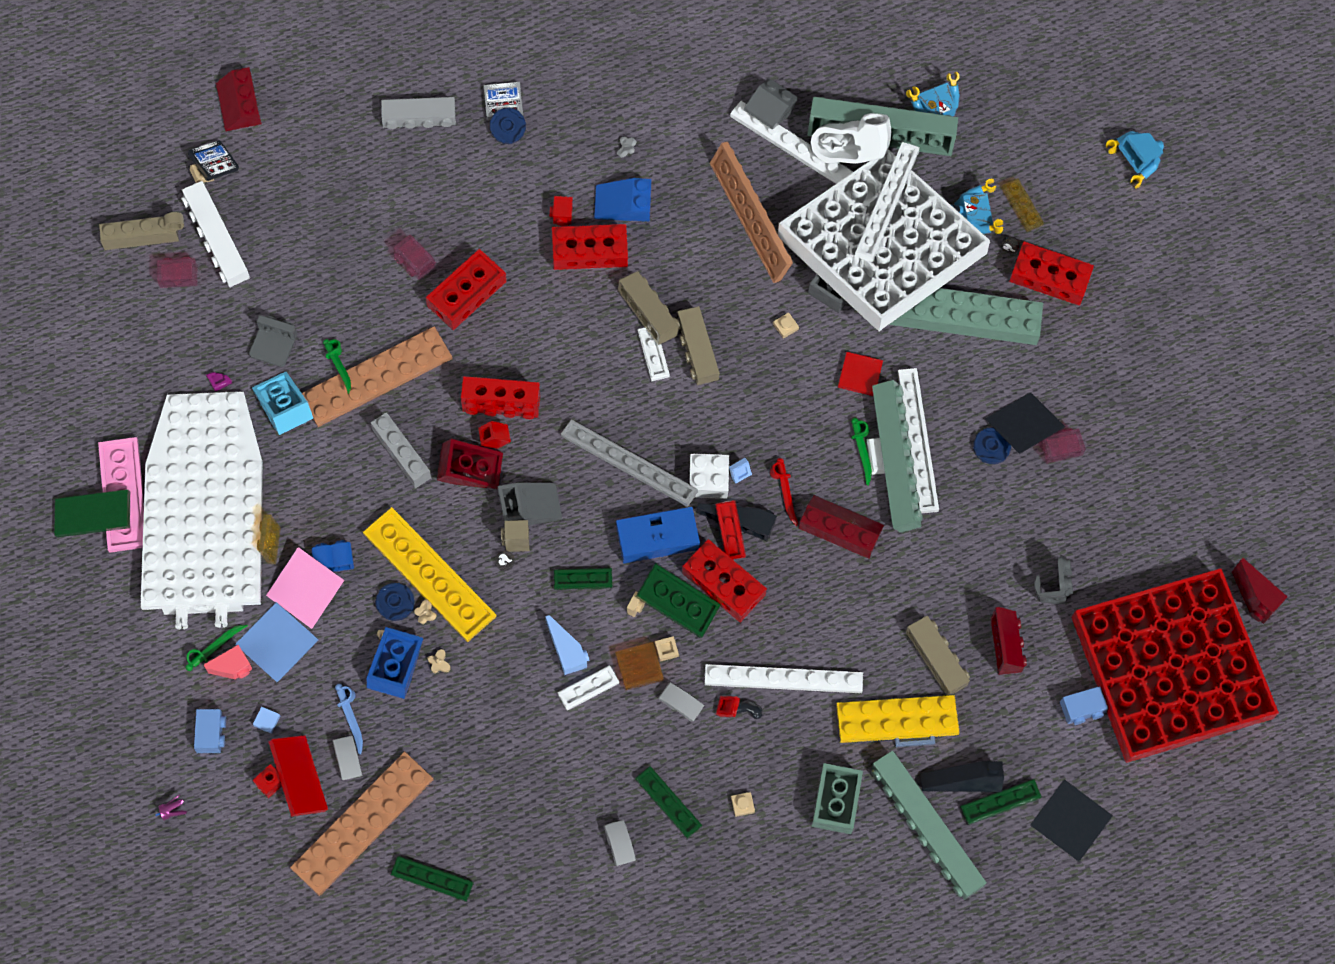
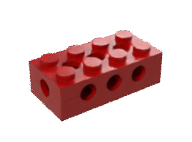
M626 224L552 227L554 270L628 267Z
M1023 241L1009 282L1080 306L1094 265Z
M478 249L426 296L427 307L454 330L507 282L506 272L483 251Z
M463 376L461 392L463 412L470 415L485 413L487 416L499 414L507 418H514L515 416H523L524 419L538 418L541 397L539 382Z
M709 539L682 566V574L711 599L721 604V607L740 623L766 596L767 588ZM706 567H712L714 569L707 570ZM721 579H726V580H728L729 582L723 583V582H721L720 580H721ZM740 591L743 595H736L735 592Z

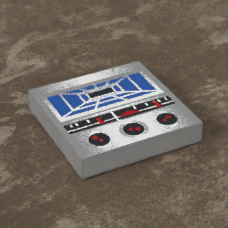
M520 82L484 85L487 120H491L494 113L505 108L516 109L523 115Z

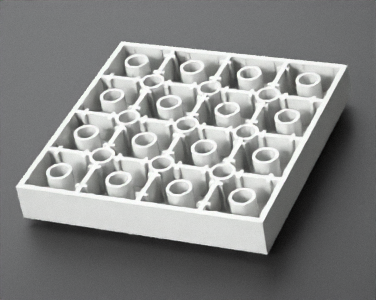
M887 149L882 159L869 161L781 221L778 228L779 238L878 331L885 328L985 256L990 244V240L911 170L873 262L855 257L857 247L896 158L889 149Z

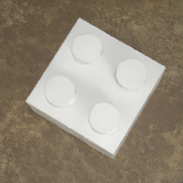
M691 454L689 485L698 489V493L694 498L727 499L729 455Z

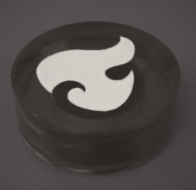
M1005 237L1000 247L1009 254H1016L1020 244L1012 237Z
M501 551L495 557V564L499 570L509 571L514 567L515 559L511 552Z

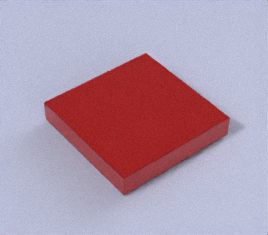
M847 352L838 388L874 396L872 386L878 384L883 360Z

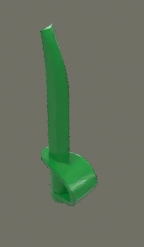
M325 339L323 345L328 352L326 358L332 360L349 394L351 380L338 357L342 353L340 341Z
M853 418L851 423L853 424L852 427L855 435L852 436V440L856 439L865 471L866 485L869 486L872 469L863 438L868 435L869 427L865 421ZM860 425L866 426L864 432L861 431Z
M239 625L231 628L202 652L196 649L189 651L187 654L188 664L185 667L186 670L192 671L193 666L197 667L203 661L207 663L208 660L206 658L238 632L248 627V625ZM190 654H199L193 660H189Z

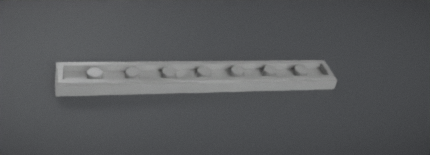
M572 419L561 433V437L687 507L698 493L697 488Z

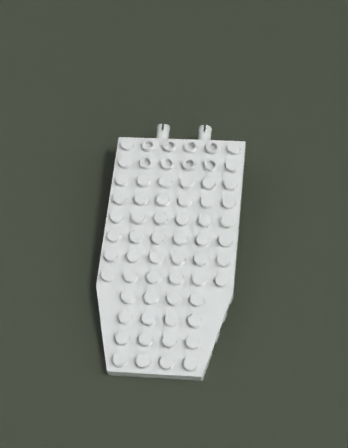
M244 392L167 395L146 461L141 609H162L164 615L176 614L175 628L181 629V625L183 629H187L188 614L215 613V626L221 628V624H223V627H227V612L243 611V605L261 604L263 462Z

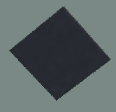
M1031 392L985 418L1019 454L1066 427Z
M1064 779L1030 826L1079 862L1113 815Z

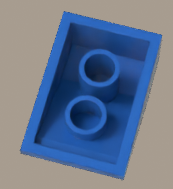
M631 178L596 185L594 219L650 222L651 179Z
M386 627L367 675V688L405 699L423 638Z

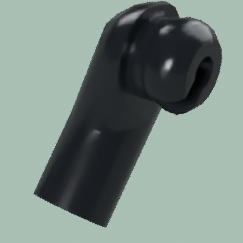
M751 701L739 703L736 714L748 711L752 713L754 719L762 717L763 710L760 705Z

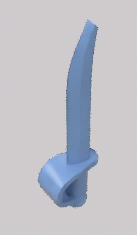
M337 684L335 689L338 691L337 694L341 702L337 705L343 708L357 745L358 754H361L363 747L362 734L350 706V703L355 699V692L349 687ZM344 690L350 691L349 698H347Z

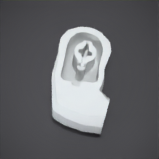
M869 113L864 115L861 121H851L844 124H826L819 127L812 135V150L817 158L825 163H861L882 159L890 144V119L887 115Z

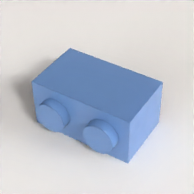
M1100 686L1065 696L1060 701L1068 724L1074 723V725H1078L1091 717L1093 720L1099 719L1104 716L1108 709Z
M196 709L194 749L197 753H221V747H225V735H222V728H226V716H223L221 709Z

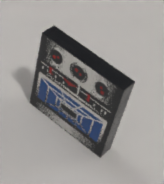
M220 140L188 151L189 157L206 181L236 172L239 169L238 164Z

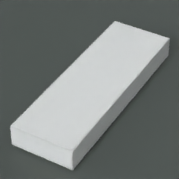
M645 327L638 329L651 381L670 377L662 345H658Z
M609 665L559 691L558 696L566 710H569L619 684V681Z

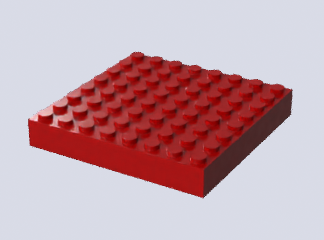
M1222 569L1079 609L1071 617L1097 687L1100 686L1108 706L1107 714L1126 763L1274 719L1279 713Z

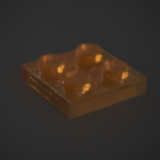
M653 642L615 652L625 690L664 681Z

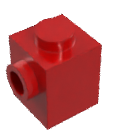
M554 196V206H550V217H553V224L558 226L572 225L573 197Z
M490 421L478 428L481 446L499 449L511 442L508 424Z
M271 764L252 780L255 786L268 799L282 787L277 768H274Z

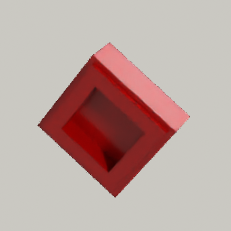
M720 696L716 715L720 717H736L740 698L736 696Z

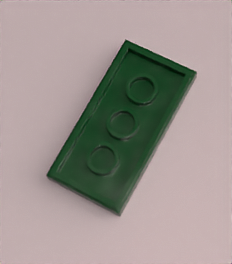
M128 489L55 499L54 536L57 538L130 528V491Z
M656 563L635 596L699 638L704 636L721 604Z

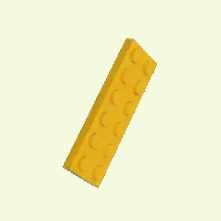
M955 695L841 702L836 705L840 743L959 735Z

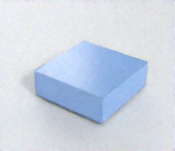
M746 458L729 466L731 477L735 483L752 475Z
M261 707L253 726L272 734L280 714Z

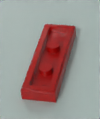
M736 501L716 503L725 553L732 559L745 558L746 552Z

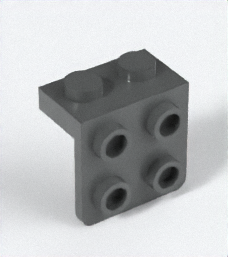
M259 315L257 320L259 331L249 355L251 358L284 367L297 338L296 328L288 321L280 322L274 317Z

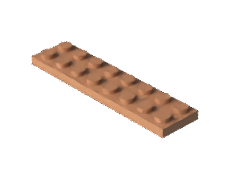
M728 142L721 143L710 165L773 283H777L782 280L792 265L791 256L787 253L782 240L775 231L774 225L768 218L766 210L761 205L758 195L754 192L750 180L746 177L733 149Z
M432 327L348 369L347 373L351 380L349 394L341 376L337 375L303 392L302 395L307 400L313 420L317 427L451 360L452 355L436 328Z
M404 752L290 867L291 870L320 896L434 780L433 777Z

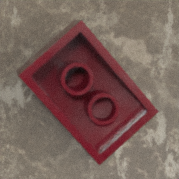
M450 439L442 444L437 481L454 485L498 489L503 452Z
M1244 558L1239 561L1232 571L1251 616L1256 621H1261L1264 624L1288 596Z

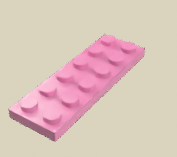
M134 437L98 442L103 493L127 489L130 491V528L106 531L108 551L111 553L143 548L144 497L138 439Z

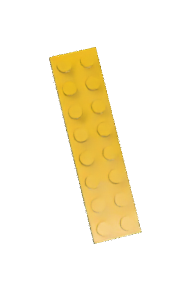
M392 507L363 531V535L432 604L467 643L496 618V614Z

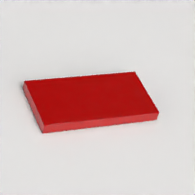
M306 736L271 739L269 745L291 817L327 811V803Z

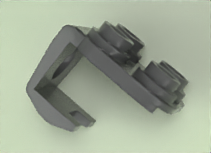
M1060 555L1058 558L1060 591L1042 593L1040 576L1036 577L1034 585L1036 595L1041 603L1065 604L1067 596L1073 594L1072 579L1068 577L1072 575L1070 558L1066 559L1063 555Z

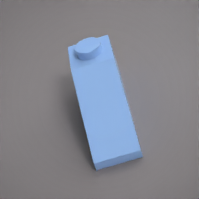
M550 615L545 616L546 624L564 675L587 668V661H589L587 651L582 650L581 645Z

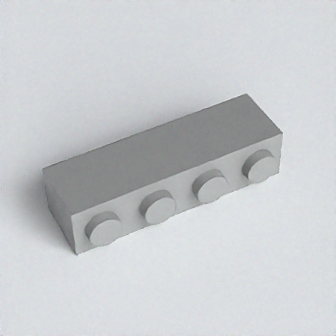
M454 97L381 100L383 128L396 129L397 127H406L411 129L415 126L431 128L440 125L443 127L456 125Z
M387 412L371 422L372 431L414 488L431 479L430 470Z

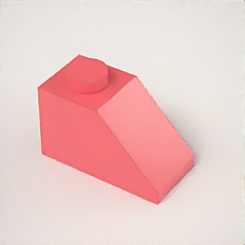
M239 645L204 664L209 674L231 679L244 678L252 670Z

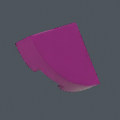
M216 372L206 374L215 392L232 383L227 375Z

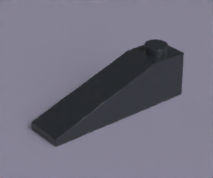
M698 503L696 513L719 522L716 505ZM737 507L741 531L767 542L776 523L777 516L768 509Z
M980 761L924 772L920 774L922 791L1002 792L1004 781L1002 761Z

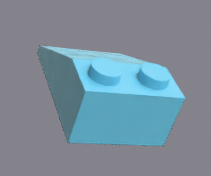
M283 372L252 387L279 435L313 419L307 400L287 372Z

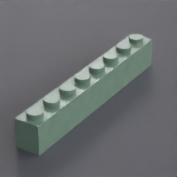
M891 380L873 385L872 388L893 528L898 532H905L922 527L921 520L923 517L918 506L920 497L915 486L917 478L913 473L914 459L910 453L912 444L907 433L909 425L905 420L906 406L902 400L904 391L901 385Z
M891 751L874 762L871 767L873 777L877 781L880 780L882 782L885 794L894 799L896 802L894 804L895 808L900 814L903 813L906 816V823L911 830L915 829L918 833L919 842L923 847L927 846L931 852L929 855L935 864L939 863L945 879L951 880L954 885L953 890L957 896H962L965 900L986 885V881L896 754Z

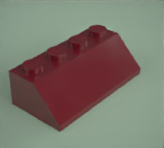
M813 495L799 524L800 530L870 559L884 527L879 522Z

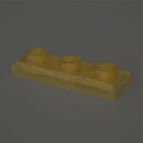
M1018 178L1002 185L1001 188L1027 232L1044 225L1043 220Z

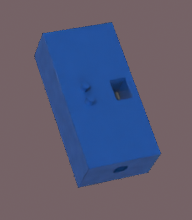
M692 507L616 520V530L623 564L696 551L700 547Z

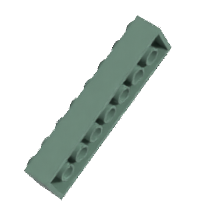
M813 97L807 136H812L819 127L826 124H844L851 121H861L864 115L876 113L887 115L890 119L891 139L889 148L899 149L902 142L920 147L919 152L946 156L952 155L957 134L958 117Z
M939 288L889 325L1037 345L1040 338L1043 303Z

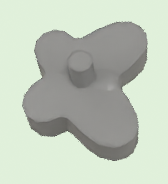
M622 137L620 139L622 147L617 151L621 158L629 153L633 154L635 151L634 146L636 145L634 138Z

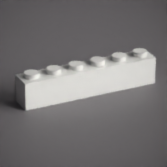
M203 181L182 189L184 197L181 199L186 208H190L191 212H189L191 220L193 223L197 222L198 227L196 229L200 237L205 238V248L208 253L212 252L213 257L211 259L216 268L219 267L221 270L219 275L222 282H227L228 286L232 287L250 279L248 271Z

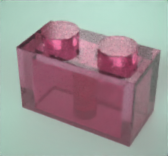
M411 234L393 247L394 259L398 264H403L406 267V271L411 277L415 276L420 280L436 267L435 259Z
M183 257L181 259L164 258L163 260H157V281L160 288L198 286V266L195 258Z
M1072 428L1065 429L1061 433L1053 434L1040 442L1046 464L1083 456L1086 450L1079 428L1074 430Z

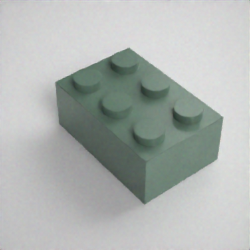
M823 763L812 827L852 834L863 771Z

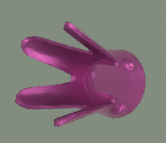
M180 794L168 803L159 805L160 813H157L156 816L161 814L163 820H166L173 816L186 814L187 811L183 810L171 812V810L184 802L181 799L171 803Z

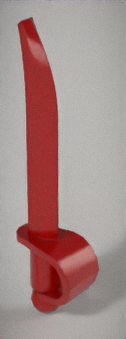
M778 458L777 463L770 469V475L774 479H780L787 514L797 526L798 522L793 508L788 481L791 475L786 473L784 459ZM775 467H778L779 474L775 471Z

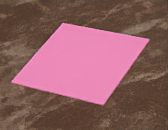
M298 547L266 596L277 602L281 607L312 629L344 580Z

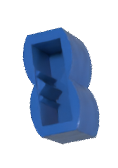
M340 540L336 541L333 545L320 543L312 548L313 558L332 572L354 569L350 542Z

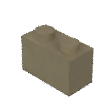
M528 520L505 521V528H501L502 546H506V552L530 551Z

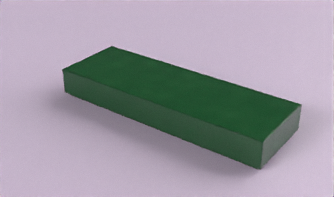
M612 568L554 570V590L612 588Z

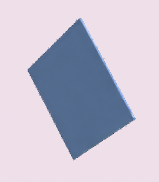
M276 602L235 645H239L248 657L278 682L318 639Z

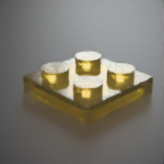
M263 514V521H260L259 524L261 537L257 541V550L268 564H276L281 527L272 515Z

